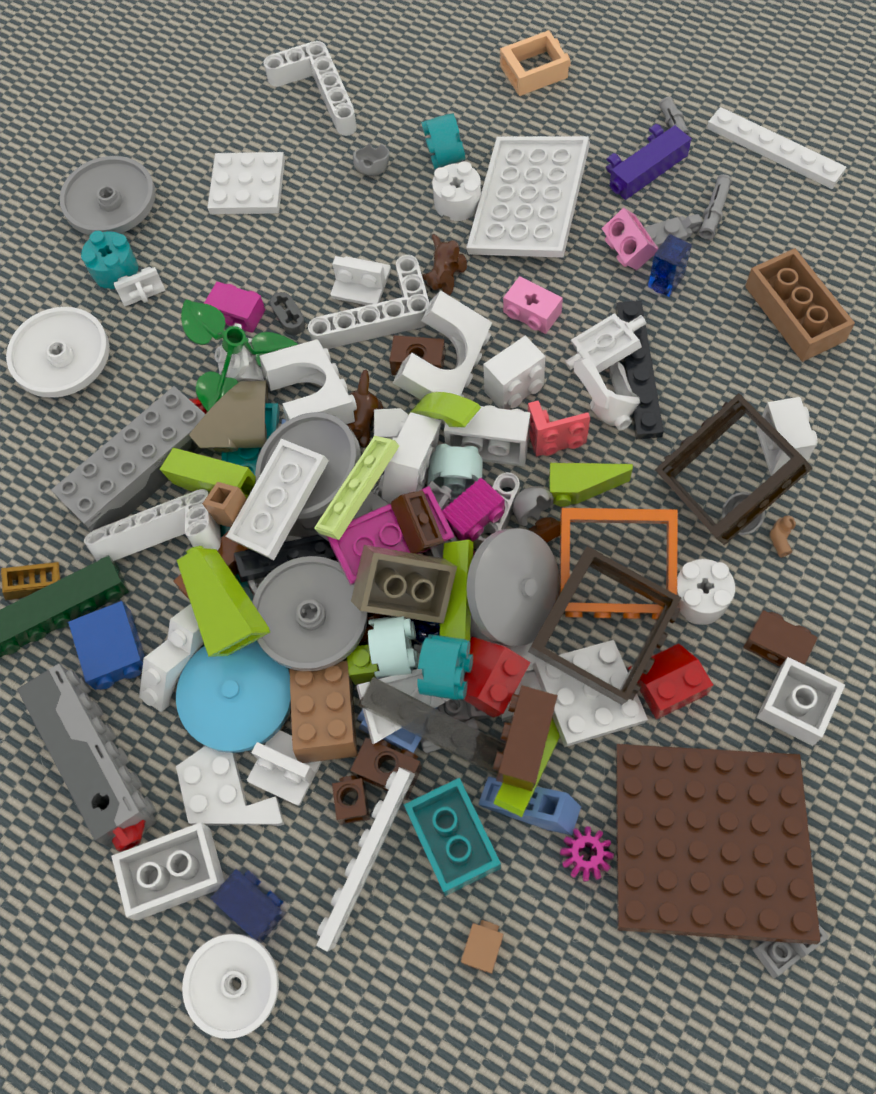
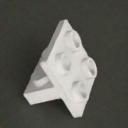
M335 256L333 269L336 280L331 291V298L362 305L379 303L391 271L390 265L347 256L344 258Z
M234 324V326L240 327L242 329L241 324ZM248 338V339H249L248 343H249L250 346L252 347V345H251L252 339H251V338ZM222 344L215 351V360L218 362L220 375L222 374L227 352L223 349ZM243 346L240 353L232 354L226 377L234 378L238 382L264 380L262 369L255 360L256 355H251L245 346Z
M279 730L265 745L257 742L251 753L257 758V761L247 781L299 806L322 761L309 763L297 761L293 752L292 736Z

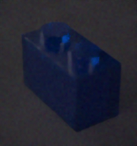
M669 234L654 254L648 287L657 293L670 297L685 276L692 244Z
M235 869L210 899L249 936L262 943L286 915L287 912L281 908L284 901L273 891L269 890L266 894L259 888L258 885L262 881L250 870L243 873Z

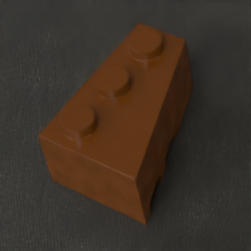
M523 685L518 695L512 694L508 709L509 712L513 713L511 722H505L500 739L506 741L503 752L497 751L493 770L498 771L496 781L529 791L533 790L537 781L558 695Z

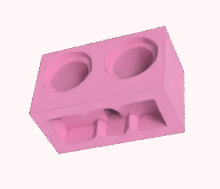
M626 208L621 209L602 227L607 236L605 238L606 243L612 249H616L618 252L616 257L624 267L630 266L638 270L659 251L637 216Z

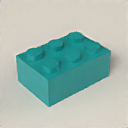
M460 778L404 804L445 896L501 869L500 860Z

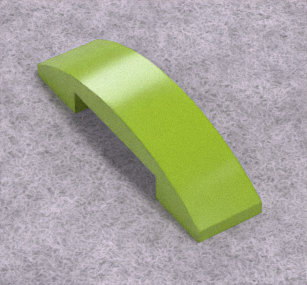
M432 392L422 397L410 412L434 419H443L449 427L465 428L481 407L478 403L456 394Z

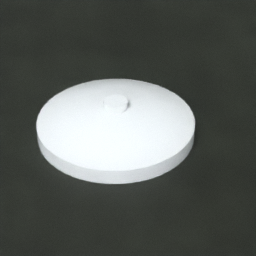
M74 307L47 309L27 319L15 331L7 348V366L16 382L29 393L49 398L67 396L88 386L102 372L109 356V340L101 323L90 313Z

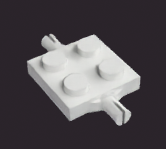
M614 313L571 339L572 345L578 353L565 360L567 367L572 370L575 361L588 358L594 363L600 373L640 349L642 346L634 331L646 325L644 317L639 315L628 323L620 320Z

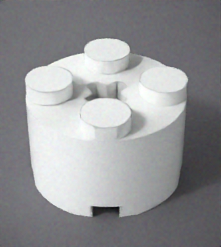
M466 161L437 168L432 182L434 206L437 213L442 217L443 215L448 216L453 221L471 218L476 213L481 196V180L478 172Z
M709 559L688 562L683 566L677 577V595L681 597L677 607L680 608L679 612L686 620L694 624L706 625L718 620L726 612L735 594L734 579L727 565Z

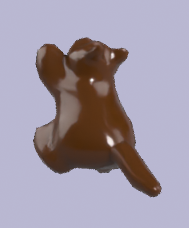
M432 234L431 238L435 247L434 265L429 273L422 275V278L426 280V286L431 287L435 291L442 288V291L450 296L454 289L455 272L464 273L466 271L467 260L464 254L459 253L460 248L457 241L441 242L436 234Z
M367 370L362 371L358 389L349 394L354 396L357 410L353 411L355 422L346 424L353 431L360 446L363 448L367 447L370 443V427L372 420H374V410L383 409L382 402L368 391L370 379Z

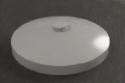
M122 156L100 157L86 162L69 175L60 192V207L69 224L81 233L90 235L94 231H111L121 234L137 226L149 214L155 201V186L148 170L139 162Z
M311 412L286 421L271 434L261 449L255 471L257 482L281 439L321 454L329 460L297 519L312 518L323 514L361 457L360 446L355 434L341 419L328 413Z
M503 529L487 537L478 547L471 561L467 578V599L470 612L480 631L495 643L508 646H523L532 643L560 595L558 566L551 549L540 536L526 529Z
M317 556L296 558L275 568L261 582L252 602L271 632L258 639L257 642L275 662L298 671L326 669L349 656L358 646L365 633L368 612L360 611L351 602L355 584L350 586L340 564L334 560Z

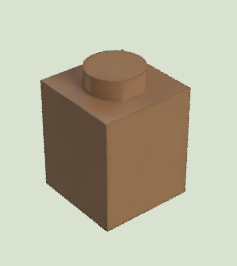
M217 482L202 504L217 524L231 527L247 499L239 487Z
M481 920L480 925L473 923L461 963L492 974L504 936L503 933L498 932L499 926Z

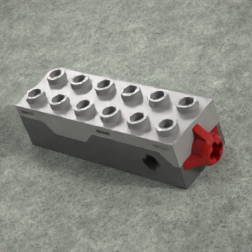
M173 386L52 488L51 491L89 532L128 517L169 481L159 469L172 448L200 454L204 450L199 448L189 434L207 413L198 398L188 399Z
M57 664L19 687L17 691L93 839L119 852L134 848L141 842L143 831L157 823L153 816L156 809L147 796L144 798L139 789L143 785L136 773H130L126 764L129 763L127 755L121 747L117 749L113 740L116 739L114 731L109 724L104 725L100 716L104 715L101 707L95 700L91 701L88 693L91 692L89 685L83 677L79 678L73 669L67 670L61 664Z

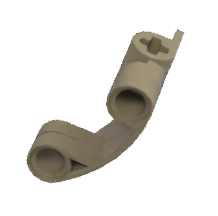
M267 380L241 381L215 403L189 434L200 449L213 448L216 452L229 453L238 451V448H262L267 441L265 424V403H268Z

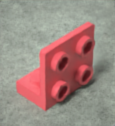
M539 400L528 403V412H530L529 438L536 457L540 455L550 456L566 448L576 449L587 442L590 424L589 413L550 422L547 410L541 409Z

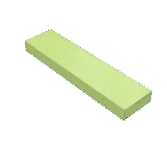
M379 436L373 437L314 529L319 534L340 540L399 448L395 440Z

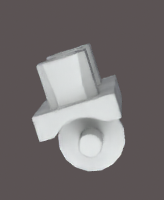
M155 267L144 268L140 273L130 277H121L114 283L124 307L140 300L146 303L148 302V297L166 291Z

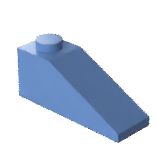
M488 776L478 804L479 806L545 830L573 835V829L575 828L581 806L568 793L536 787L523 817H520L493 804L502 783L496 781V778Z

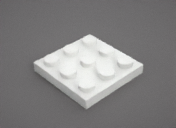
M215 153L208 201L209 214L279 213L285 163L284 153Z
M614 640L559 655L619 690L628 675ZM543 660L535 661L533 664L542 691L558 695L552 717L564 747L634 727L648 720L637 694L633 701L628 699L626 703L621 705Z

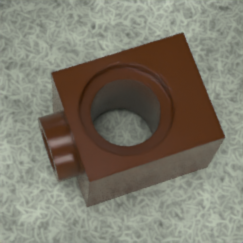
M351 775L341 777L339 782L332 783L336 820L340 825L370 820L366 785L362 778L357 779V776ZM350 792L358 793V800L355 804L351 806L344 805L343 800L346 794Z

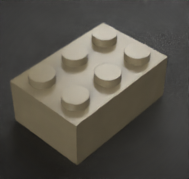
M364 545L351 602L360 611L444 623L457 567L442 558Z

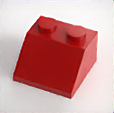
M471 637L470 654L473 655V665L470 673L465 672L464 681L467 682V693L464 701L494 718L504 714L511 701L512 694L515 693L531 662L505 646Z
M679 643L651 656L655 661L647 675L642 673L637 682L641 685L640 692L656 720L707 696L714 686L700 661Z

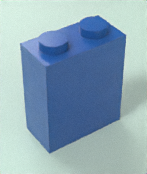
M123 601L68 622L85 682L93 689L104 690L112 687L114 682L124 678H135L141 674L145 654L131 610Z

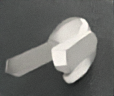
M588 358L575 361L574 372L592 397L590 403L591 410L606 424L616 426L620 431L626 429L632 422L629 417L640 404V398L632 392L624 366L616 362L610 367V377L616 392L615 394L606 388L592 361Z

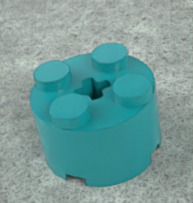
M454 113L421 122L424 135H429L428 138H425L430 154L434 153L431 156L434 170L466 160Z
M94 231L90 234V239L82 248L81 259L93 280L100 287L116 289L114 283L119 278L137 274L138 263L124 235L111 231Z
M429 634V638H425L419 658L418 669H422L423 679H417L419 694L464 700L467 693V682L464 681L465 672L470 673L473 665V655L469 654L470 641Z

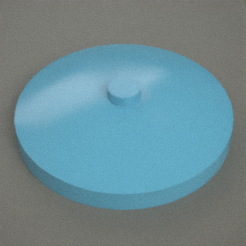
M257 640L229 656L208 657L204 646L191 657L179 677L176 689V706L179 718L189 734L208 748L226 753L252 750L257 742L264 744L276 735L289 716L291 710L290 671L287 667L280 665L270 658Z

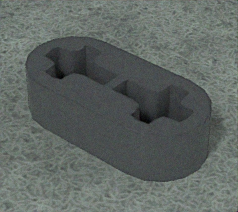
M285 292L273 295L270 304L274 315L284 331L290 335H297L303 332L305 329L304 317L292 297ZM283 303L284 305H286L287 309L284 310L282 306L279 304ZM292 317L293 320L297 323L293 325V323L289 321V318Z

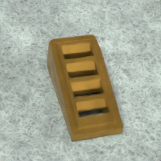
M59 562L1 568L2 593L5 600L26 597L60 580ZM48 572L52 574V581L46 582V573ZM40 574L41 583H35V575ZM29 577V584H24V578ZM18 580V585L13 586V581Z

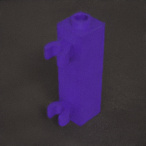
M654 124L649 128V131L652 133V135L647 137L649 143L622 162L621 158L615 153L607 157V161L610 164L605 169L611 174L609 186L612 191L627 200L686 158L692 138L676 125L664 132L660 125Z

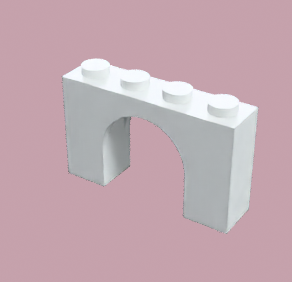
M440 290L430 301L422 322L449 338L456 349L457 364L455 369L443 370L411 353L402 362L393 384L420 400L426 394L432 392H447L464 397L462 391L473 378L472 368L479 363L482 357V353H480L481 347L486 345L491 336V333L488 332L492 324L491 321Z
M318 339L259 356L263 376L267 380L270 391L302 382H310L322 386L319 391L312 395L283 403L286 421L305 413L323 412L336 416L345 424L355 422L353 411L357 410L354 396L352 394L348 395L345 380L339 378L338 368L335 363L331 364L328 349L323 348Z

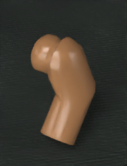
M788 515L779 518L770 531V539L779 557H785L793 552L787 538L792 529L795 528L796 522L793 517Z

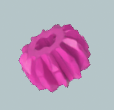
M586 826L584 836H582L578 828L573 829L575 840L565 836L563 841L570 848H561L560 855L570 857L562 865L564 868L574 865V869L570 874L571 877L575 878L580 870L583 871V882H588L590 871L594 878L599 880L601 878L599 868L606 872L610 870V865L604 860H612L614 853L604 851L611 846V841L605 840L600 843L599 840L603 835L601 830L597 831L595 837H592L591 827ZM584 847L591 848L590 853L594 852L595 856H591L589 861L583 860L584 855L579 856V852H582Z

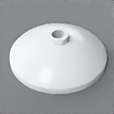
M240 934L218 936L203 944L190 959L183 977L182 993L184 1004L193 1022L207 1034L224 1039L242 1037L261 1026L272 1012L278 996L279 977L272 956L261 943L251 937ZM235 977L241 980L240 989H236L233 986Z

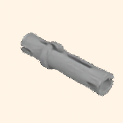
M722 174L717 177L708 208L704 210V220L699 230L700 237L709 240L714 238L717 225L723 218L722 210L732 181H730L731 177Z

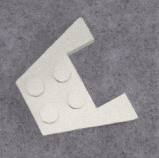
M204 746L176 766L186 815L190 825L200 822L205 825L221 826L284 825L281 808L276 796L247 806L235 753L220 752Z

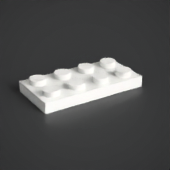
M281 439L226 537L274 560L329 460L321 454Z

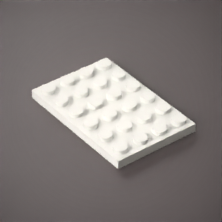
M589 136L497 137L467 244L468 254L564 257L589 150Z

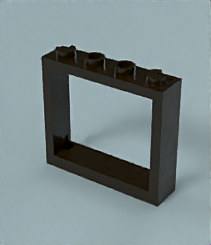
M738 393L731 401H726L722 409L713 417L707 418L702 423L701 428L692 436L685 438L677 450L671 455L664 457V461L655 471L713 536L723 545H726L813 468ZM746 414L790 460L716 524L675 477Z
M587 546L528 652L622 705L628 699L633 701L639 692L641 685L637 682L642 673L647 675L655 661L651 655L655 648L660 649L668 636V633L664 632L668 623L673 624L677 619L680 608L677 606L681 597ZM589 567L663 607L620 690L545 648Z

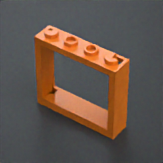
M561 509L560 593L570 577V522L667 524L666 589L677 595L678 510ZM569 603L564 612L565 617L583 618V612H594V618H611V613H623L624 619H640V613L652 614V619H657L663 607L658 604Z

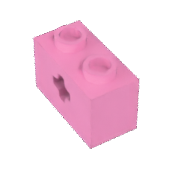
M519 276L503 297V312L511 319H517L527 324L531 329L539 330L546 334L562 313L563 298Z

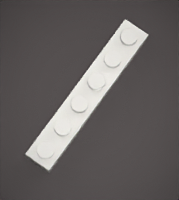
M722 107L708 121V130L830 189L834 188L846 170V166Z
M399 768L397 773L394 771L391 773L385 787L389 791L384 801L379 800L373 811L372 817L375 818L371 829H366L360 838L358 846L361 847V851L357 859L352 858L346 868L345 876L348 877L343 889L339 887L332 898L331 905L334 906L329 918L325 917L318 928L317 935L320 938L316 946L327 952L335 948L415 776L414 773L404 768Z

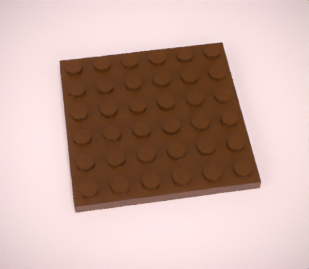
M629 744L616 745L617 931L816 945L821 941L800 754Z

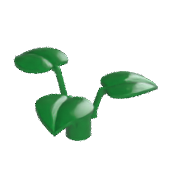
M185 299L183 303L181 323L185 335L192 342L199 345L208 344L212 338L215 340L223 338L222 347L227 352L221 375L213 371L206 372L197 380L196 395L206 412L231 388L239 383L234 378L226 377L232 354L240 353L243 346H245L251 355H256V363L262 368L260 355L298 345L295 341L283 335L262 332L252 338L251 347L248 343L249 339L246 338L245 332L240 327L231 326L224 330L225 317L216 307L193 302Z

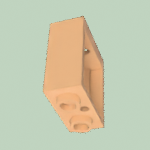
M549 30L500 48V67L519 96L568 78V70L571 65L569 55L564 53L558 39L554 38ZM544 52H547L553 60L550 63L526 72L519 63Z

